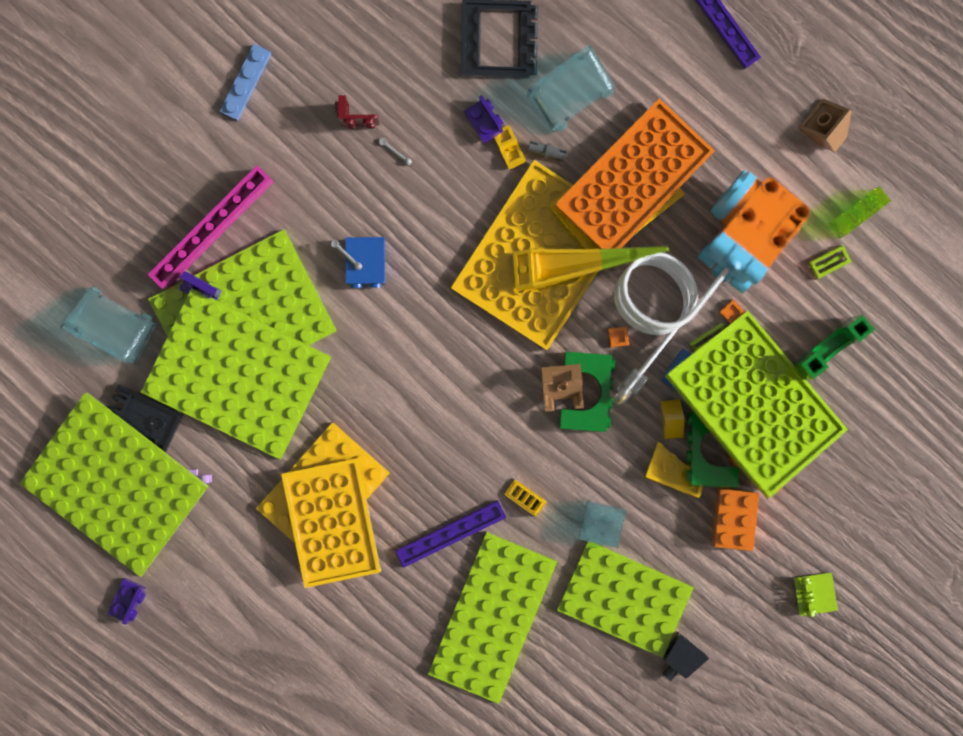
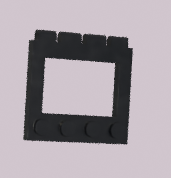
M462 0L461 77L529 79L530 75H537V60H530V58H537L538 42L530 41V39L538 38V23L531 22V20H538V5H531V1ZM481 11L519 12L518 67L480 66Z

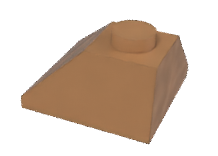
M822 98L799 126V129L818 145L835 153L847 138L852 111Z

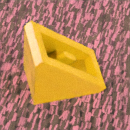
M680 399L661 401L664 439L684 437V414Z

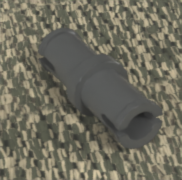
M530 140L527 152L542 155L543 158L547 159L550 157L562 162L565 161L567 150L553 147L549 143L546 145Z

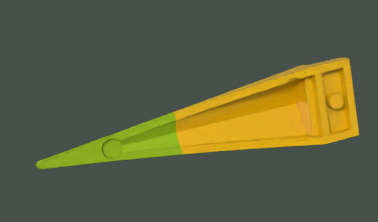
M669 248L527 249L513 252L515 289L521 291L542 288L665 252Z

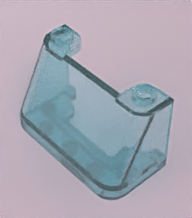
M588 45L533 84L527 91V98L551 131L555 133L558 130L560 133L569 126L567 123L572 117L598 98L605 97L607 99L613 95L616 86L593 48Z
M94 286L91 289L86 288L63 320L60 328L122 361L136 364L157 323L152 321V316L144 312L142 315L137 314L104 297L101 294L102 290Z

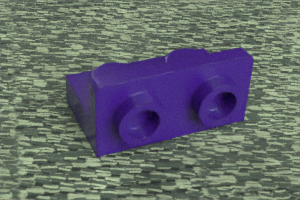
M481 95L479 102L464 110V114L482 142L486 143L503 132L502 125L504 123L499 114L495 115L492 109L494 108L489 99L485 100Z
M183 271L180 276L183 282L179 290L189 294L192 288L209 298L212 297L218 300L222 292L218 288L186 271Z
M124 578L107 614L122 620L124 625L130 623V621L133 622L138 613L136 608L138 604L143 602L146 596L144 593L146 587Z

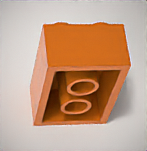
M717 488L712 546L754 551L759 501L758 492Z

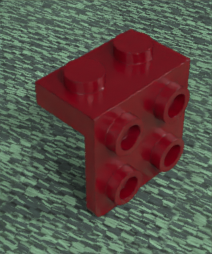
M338 95V101H335V113H337V117H339V121L342 126H345V129H356V126L374 129L375 126L380 125L378 115L375 114L349 115L347 96Z

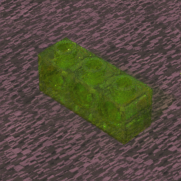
M878 186L828 224L840 239L890 203L891 200L883 189Z

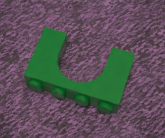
M864 315L850 317L795 361L793 365L806 380L815 379L829 368L826 363L849 345L861 342L875 329Z
M565 352L564 365L580 364L581 373H587L597 380L600 387V396L597 403L590 409L583 411L561 409L559 428L607 432V428H610L611 425L608 409H612V398L609 397V392L613 390L614 385L611 371L615 369V359H612V355Z
M691 410L687 414V424H690V432H687V443H690V451L686 453V462H689V470H686V482H689V487L738 488L739 468L714 466L708 463L702 456L700 449L701 440L706 433L711 431L697 414Z

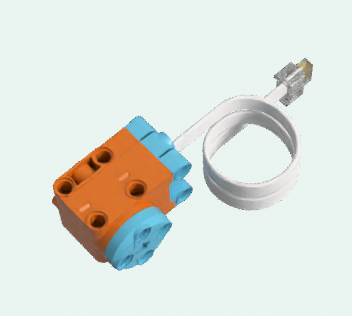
M744 169L731 186L721 195L710 211L724 225L697 258L709 268L713 267L712 273L717 279L698 303L697 286L691 272L681 261L671 255L658 253L637 259L621 274L615 285L614 300L622 318L641 332L652 335H667L638 371L634 368L618 384L616 388L619 391L612 399L618 406L639 392L648 380L643 373L679 327L688 322L698 312L721 281H729L731 286L743 294L751 284L755 286L762 279L767 269L800 230V227L810 215V209L776 179L767 178L762 182L754 174ZM643 265L655 266L667 272L676 281L683 296V310L677 322H655L642 315L633 306L627 293V280L634 268Z

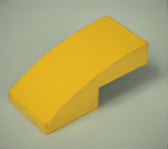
M510 125L502 128L503 132L494 137L510 170L525 163L526 159Z

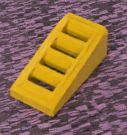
M516 479L504 494L535 517H537L547 502ZM519 486L520 489L517 492V494L515 496H512L511 494L513 493L515 488ZM525 490L527 492L525 496L522 498L521 501L518 500L519 496ZM530 495H532L533 498L531 499V501L528 503V505H525V501L528 499ZM536 499L539 500L535 509L532 510L531 507Z

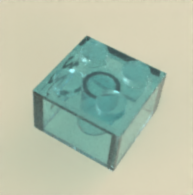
M587 500L579 539L618 548L626 509Z

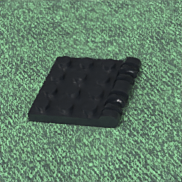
M118 384L115 392L126 396L127 399L113 394L112 399L124 404L122 410L113 405H108L107 408L113 413L118 414L126 423L167 453L184 414Z

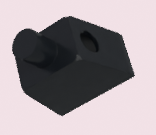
M677 632L663 656V660L669 666L662 674L670 681L678 673L686 679L708 661L709 657L681 633Z

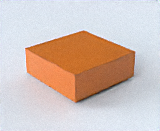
M731 299L718 313L729 324H732L745 311L734 299Z
M627 326L608 329L610 348L629 345Z

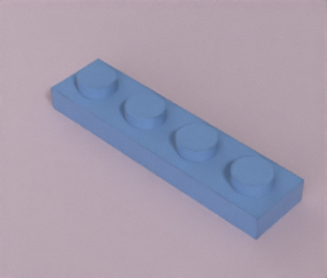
M253 44L220 110L222 114L236 121L239 120L272 54L270 51Z

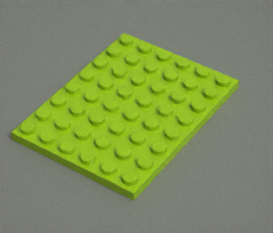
M285 229L194 275L222 291L218 301L230 304L232 308L308 345H312L337 332ZM182 282L148 299L167 337L188 294L179 290Z
M191 288L141 393L281 460L332 356Z
M749 311L745 312L665 376L766 499L774 495L848 430Z
M88 392L84 393L19 483L139 577L143 576L209 487Z

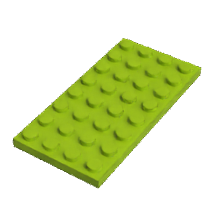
M486 532L428 675L499 704L558 561Z

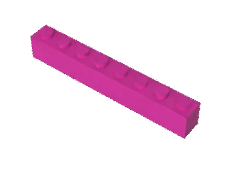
M257 165L148 275L162 289L167 290L182 275L183 271H186L274 181Z

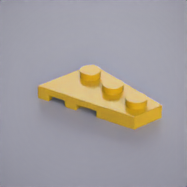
M658 441L644 478L697 499L700 498L703 487H689V482H686V470H689V466L679 460L675 454L668 451Z

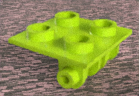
M832 572L794 578L799 616L807 615V617H813L818 613L838 611Z

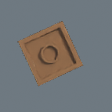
M580 364L541 367L545 412L554 411V400L573 399L574 409L584 408Z

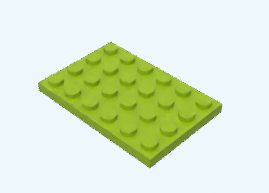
M588 540L557 611L663 658L694 587Z

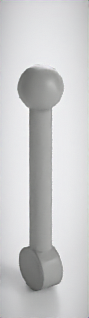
M385 138L379 140L381 146H386L401 158L405 165H411V159L404 157L389 145Z
M332 240L331 246L337 248L348 260H350L355 265L354 267L356 270H360L362 268V264L359 262L357 263L339 245V242L337 240Z

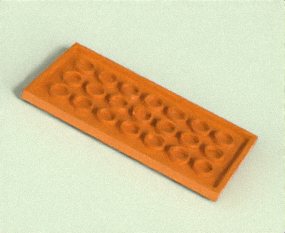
M659 98L554 206L599 249L622 248L715 150Z

